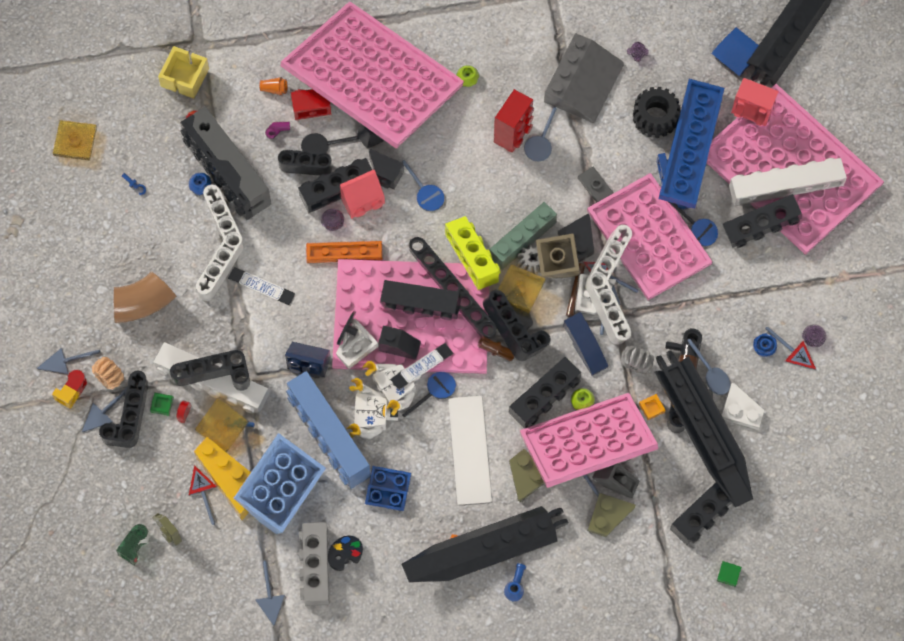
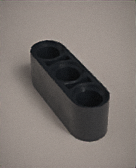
M283 150L278 154L279 168L285 173L321 176L332 172V159L327 153ZM284 160H291L289 163H283ZM303 161H308V162H309V163L306 164V165L301 164ZM324 162H325V163H328L326 166H321V165H320L321 163H324Z

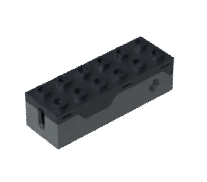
M203 107L198 111L193 110L189 112L186 118L180 122L182 128L180 132L184 137L182 140L187 148L191 147L194 152L192 153L198 162L202 161L208 175L212 174L215 178L213 181L216 186L225 191L224 196L228 202L234 203L236 206L234 208L240 217L244 216L246 220H249L272 205L268 187L208 109Z

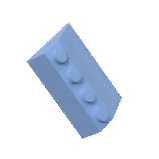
M278 433L234 496V499L275 534L283 533L326 468Z

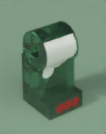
M142 524L135 525L116 550L119 557L134 566L139 560L137 552L150 539L147 527Z

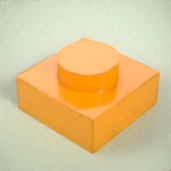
M657 394L639 402V406L647 420L653 419L666 411Z

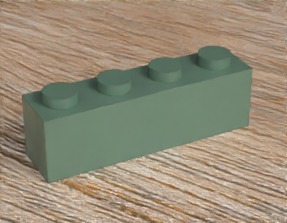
M543 202L489 249L493 262L497 263L501 270L507 267L517 258L519 253H522V248L527 249L529 245H532L556 224L557 213Z

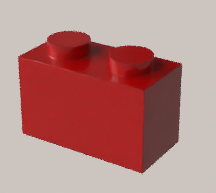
M298 89L295 92H291L295 120L332 115L330 101L313 89Z

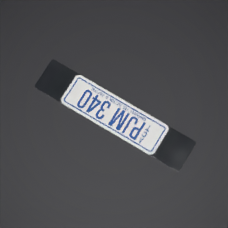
M233 267L228 279L287 305H290L295 295L294 292L236 267Z
M444 343L390 380L400 390L454 353Z

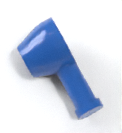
M520 563L516 565L517 568L513 581L507 583L504 588L505 597L512 602L519 601L524 595L521 580L526 566ZM515 586L518 588V591L512 592L510 588Z

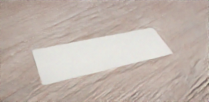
M482 396L448 398L457 505L492 502Z

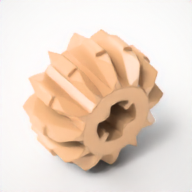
M108 357L98 359L92 366V373L107 389L113 390L124 380V374L121 372V369Z

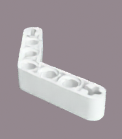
M216 185L205 187L203 194L223 242L197 281L196 290L199 298L203 301H209L215 296L244 248L242 236L220 189ZM211 195H214V197H216V201H215V202L213 201V198H212ZM218 210H223V211H224V212L221 213V214H217V213H216ZM227 225L231 226L230 229H223ZM233 241L239 242L237 245H230ZM222 257H229L226 261L220 260ZM213 272H219V275L211 276Z
M620 225L611 233L585 282L587 292L610 341L615 345L624 343L631 336L630 327L608 282L631 239L632 231L627 225ZM622 234V239L620 241H617L620 235ZM610 248H613L616 254H612ZM601 263L605 264L608 270H604ZM593 279L599 282V286L593 283ZM601 296L607 299V303L602 302ZM609 313L614 315L615 321L609 318Z

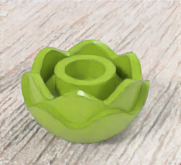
M471 65L462 66L456 74L464 81V87L475 85L479 78L478 70Z
M586 388L575 390L570 398L575 410L588 408L595 404L593 393Z

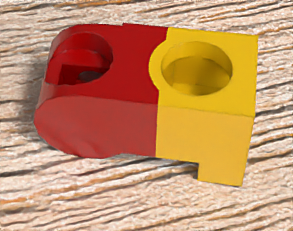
M80 370L71 371L68 375V381L61 390L56 388L52 393L54 400L71 409L87 385L84 373Z

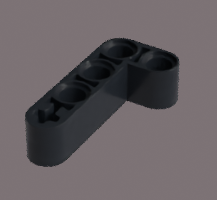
M492 290L483 300L484 309L495 323L497 330L517 360L525 361L542 352L550 344L551 338L546 331L540 330L529 335L502 291Z
M232 350L176 363L170 368L171 379L177 386L189 385L231 375L233 385L237 390L244 391L250 386L245 356L240 350ZM235 359L242 360L239 364L232 363ZM216 363L223 364L220 368H213ZM196 368H203V371L200 373L194 372ZM240 376L246 378L242 382L236 381V379Z
M137 370L129 376L120 424L105 423L100 427L99 435L105 445L132 448L137 444L149 386L144 372ZM135 397L140 398L136 403L131 402ZM129 416H137L135 420L127 421ZM107 432H114L111 437H105ZM126 434H133L131 439H124Z

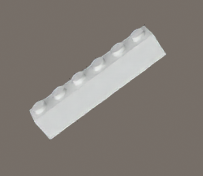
M828 158L822 162L811 161L805 165L799 166L794 164L784 169L773 168L767 172L756 171L751 175H736L731 178L729 188L734 206L786 197L791 194L798 195L844 186L847 177L841 158Z
M164 342L154 360V365L160 374L170 375V368L174 364L199 357ZM214 365V366H213V368H216V369H217V368H220V367L217 366V365ZM196 368L194 372L200 373L203 371V368ZM231 375L191 384V387L199 391L203 389L214 398L221 397L232 406L239 405L250 414H260L269 397L268 388L251 380L250 386L246 390H237L233 385ZM240 376L236 379V381L242 382L246 378Z

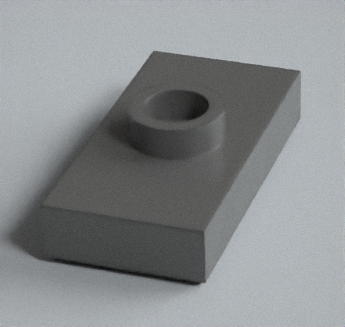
M594 167L578 175V180L596 203L614 193Z

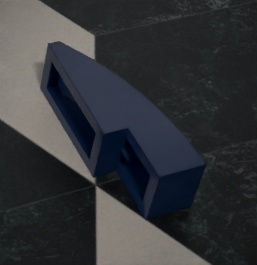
M579 312L564 320L563 327L573 341L572 345L591 376L608 368L603 352L582 313Z

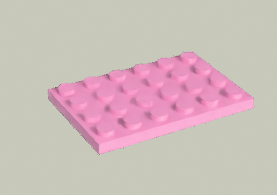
M651 173L587 208V212L606 240L609 239L611 233L618 226L627 225L630 227L632 236L620 260L647 300L654 298L712 265V260L678 211L669 202L658 199L661 187ZM622 234L620 235L617 241H620L622 239Z
M629 393L520 430L521 437L547 488L658 449V443Z

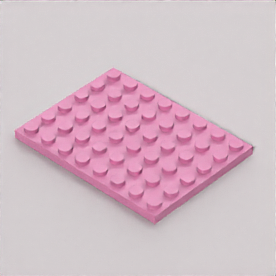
M350 1L285 57L280 64L286 71L396 149L452 97L464 83L457 75Z
M775 84L772 89L779 92L767 125L759 126L755 124L756 122L743 117L736 118L712 140L707 164L730 184L731 178L740 174L745 176L751 175L756 171L767 172L773 168L784 169L794 164L800 166L811 161L822 162L828 158H841L847 177L844 186L794 195L803 219H800V222L796 225L790 226L788 224L782 227L783 229L780 231L806 255L879 189L884 181L781 87ZM784 197L750 204L755 209H758ZM784 212L776 214L778 219H783L786 216Z
M338 259L333 369H348L336 355L340 346L337 345V341L353 311H356L354 319L356 318L377 342H379L384 325L407 332L420 340L421 345L416 360L381 352L379 347H377L350 369L369 370L366 367H362L367 361H372L375 364L403 365L406 369L446 343L454 354L427 372L487 374V351L478 348L477 345L481 337L460 311L457 319L444 320L440 316L425 317L421 315L422 313L417 312L407 314L403 310L398 309L388 311L381 305L380 298L384 280L440 289L419 262ZM444 263L487 314L483 307V300L489 294V286L477 290L462 263ZM439 270L435 275L438 278H444L446 272ZM450 284L447 289L457 291L458 287L455 284ZM462 298L460 305L468 306L470 301ZM478 312L471 314V318L475 321L480 320L482 317ZM488 326L482 330L486 335H488Z

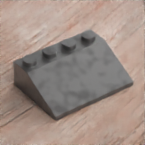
M575 33L545 91L544 102L595 123L624 62L595 41Z

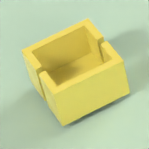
M173 46L158 76L160 86L174 92L178 89L179 94L195 99L209 70L208 60L194 53L191 54L190 60L189 51Z

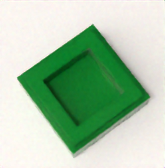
M154 392L150 412L170 416L174 396Z
M722 561L716 581L736 587L742 567Z

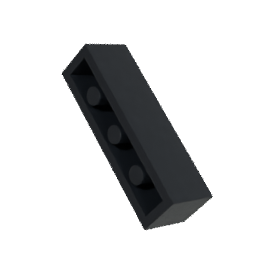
M384 280L380 303L388 311L398 309L403 310L407 314L417 312L422 313L421 315L425 317H433L435 315L440 316L444 320H452V318H458L462 296L458 291Z

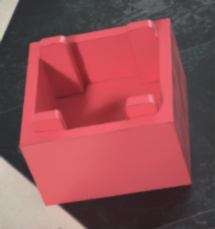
M743 78L731 113L738 118L743 117L756 122V125L766 126L774 109L779 91Z

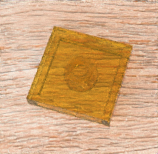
M60 120L53 156L90 161L97 125Z
M510 265L498 290L505 294L511 306L530 313L545 283V278Z
M217 398L195 430L205 438L208 437L225 452H228L249 420Z

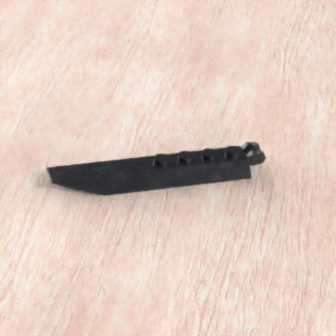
M790 0L747 61L748 65L755 67V71L750 79L754 81L762 74L764 77L760 84L766 86L771 80L772 86H774L830 6L832 0Z
M668 351L666 352L667 358L671 365L667 366L661 355L657 356L656 361L661 370L654 373L709 474L735 508L753 500L745 457L690 357L688 356L678 362L674 353Z
M543 506L434 544L401 565L409 583L451 581L558 541L556 529L566 526L569 522L567 519H561L553 524L551 518L560 516L564 512L563 509L557 508L548 513Z

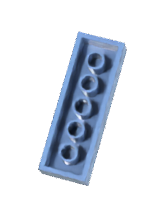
M306 371L287 382L288 390L286 393L289 403L292 407L296 406L297 414L303 423L307 422L308 431L313 438L317 437L320 450L323 454H328V461L334 470L338 469L340 473L339 478L344 485L348 484L350 489L370 478V465L308 372Z

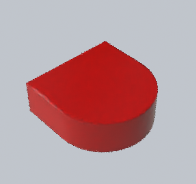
M183 400L180 403L176 415L178 422L185 423L192 407L190 402Z

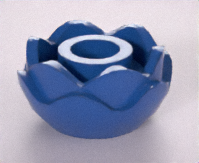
M195 173L189 179V189L197 195H202L205 187L212 184L211 178L205 173Z
M763 333L754 339L753 348L758 355L769 357L776 352L777 341L772 335Z

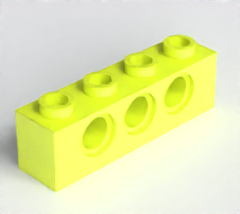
M466 216L445 223V236L477 290L498 283L499 274L501 273L497 263L494 264L490 251L485 249L481 236H477L473 223L469 222Z

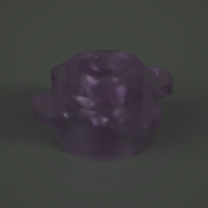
M635 42L631 48L627 49V54L631 55L634 61L640 62L643 56L649 54V50L645 48L643 43Z

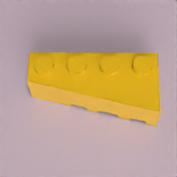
M206 437L194 450L196 459L228 500L240 519L243 520L249 512L234 499V496L251 472Z

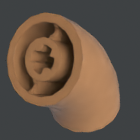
M150 272L133 284L114 287L115 323H122L147 317L161 310L177 296L162 279L153 272Z

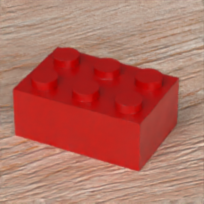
M515 89L512 91L494 119L495 144L512 153L515 148L521 146L524 135L529 134L533 127L532 120L534 116H532L534 107L532 98Z

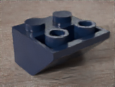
M292 341L285 354L287 369L295 374L307 371L313 378H325L331 357L330 350Z

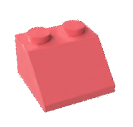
M375 170L340 184L341 200L351 219L361 217L367 211L379 209L385 204L384 193Z

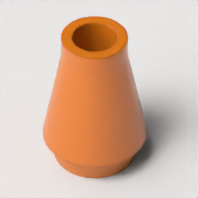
M282 77L261 80L259 88L260 91L282 95L287 93L288 82L287 79Z

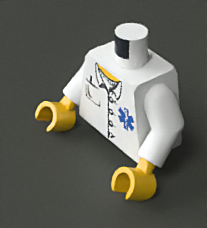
M367 361L362 366L369 369L365 372L366 376L374 373L373 382L381 395L387 399L386 408L393 409L392 415L410 406L416 392V386L413 382L422 378V376H419L398 390L390 379L405 369L403 365L375 364L372 361Z
M359 378L351 380V382L356 384V387L350 386V391L358 390L359 392L356 393L354 423L347 427V429L353 431L349 433L351 438L357 436L371 439L386 430L387 420L398 421V411L395 415L391 414L393 409L386 408L387 399L383 395L363 384Z

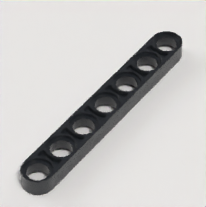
M421 237L412 238L409 242V251L440 289L448 290L447 287L450 284H455L458 287L457 291L460 292L462 298L470 301L468 306L460 305V313L480 337L484 336L490 340L493 339L497 333L495 323L427 242ZM419 242L423 245V248L421 250H414L412 245ZM427 256H431L435 261L432 264H426L424 259ZM443 270L446 272V276L438 278L435 275L436 272ZM478 312L482 317L480 320L475 321L471 318V314ZM489 326L494 331L492 334L486 335L482 331L483 328Z

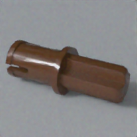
M484 336L480 338L477 345L478 348L508 361L514 359L510 349L502 346L501 342H494Z

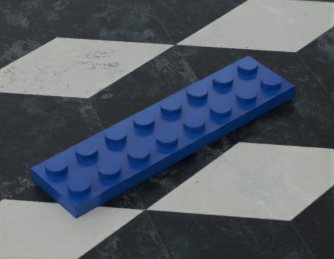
M693 79L688 80L658 199L695 209L724 87Z

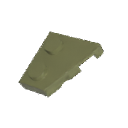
M525 449L509 460L517 499L521 502L545 483L532 457Z
M599 493L587 531L607 537L635 509L636 505Z
M157 513L152 517L160 527V531L163 533L162 536L168 543L173 542L177 546L182 542L178 530L165 515Z

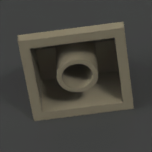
M574 234L536 240L542 278H568L581 274Z

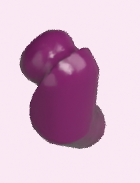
M273 122L265 131L266 137L274 139L281 131H290V122Z

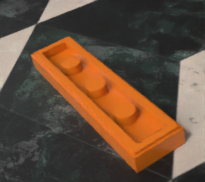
M382 241L306 243L307 263L338 262V259L383 261Z

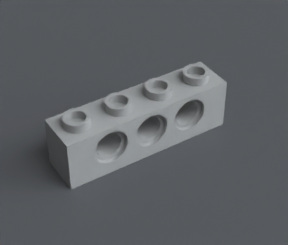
M326 522L302 523V530H299V542H303V549H299V559L303 561V568L300 569V581L304 580V588H300V600H304L305 606L329 605ZM312 541H315L319 544L314 549L308 547L309 543ZM311 561L319 562L316 568L308 566ZM312 580H317L320 582L319 585L314 588L310 587L309 583Z

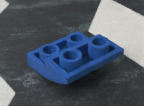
M736 27L711 54L740 77L750 66L747 64V61L758 47V44Z
M373 466L365 504L404 511L412 473Z

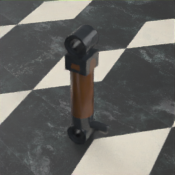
M690 328L685 331L682 344L667 341L665 348L680 351L679 361L689 356L697 370L699 357L687 339H695L696 343L694 344L700 351L702 334L699 330ZM670 403L667 427L673 433H681L685 428L682 423L676 424L673 422V419L679 417Z

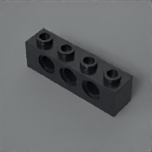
M367 158L357 159L348 166H341L330 174H323L318 179L304 182L298 187L299 196L308 214L341 199L340 185L334 186L332 185L333 183L339 182L342 184L354 179L349 177L351 175L360 176L372 171ZM317 190L324 191L322 193H316Z
M791 194L723 223V227L732 248H741L747 245V242L750 240H760L769 232L777 233L783 229L782 227L788 224L790 226L796 225L803 218L794 195ZM784 212L786 216L783 219H778L776 214ZM761 219L768 220L766 226H760L758 222ZM745 226L751 228V231L747 234L741 232V229Z
M564 357L509 406V414L524 429L528 425L533 426L538 421V416L543 412L546 414L553 407L552 404L556 400H562L566 396L568 389L571 387L575 388L581 382V371ZM563 379L565 383L558 384L555 380ZM543 391H548L551 393V395L545 397L541 393ZM533 403L537 405V408L530 409L527 405Z
M716 482L671 524L670 530L686 546L690 542L694 544L702 536L700 533L704 529L709 530L715 524L714 520L718 516L723 517L729 511L728 506L732 502L728 497L726 500L718 498V494L725 495V493ZM711 507L713 513H706L703 508ZM697 520L700 525L694 527L689 521Z

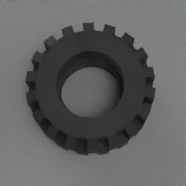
M650 87L649 91L647 89L643 90V93L637 96L633 110V122L636 123L635 127L637 130L641 129L640 133L643 135L647 133V137L655 135V138H659L660 135L665 137L667 133L671 134L673 129L677 127L681 105H679V99L675 98L673 92L670 94L667 88L662 90V87L657 89ZM657 107L664 110L666 115L663 117H653L647 110Z

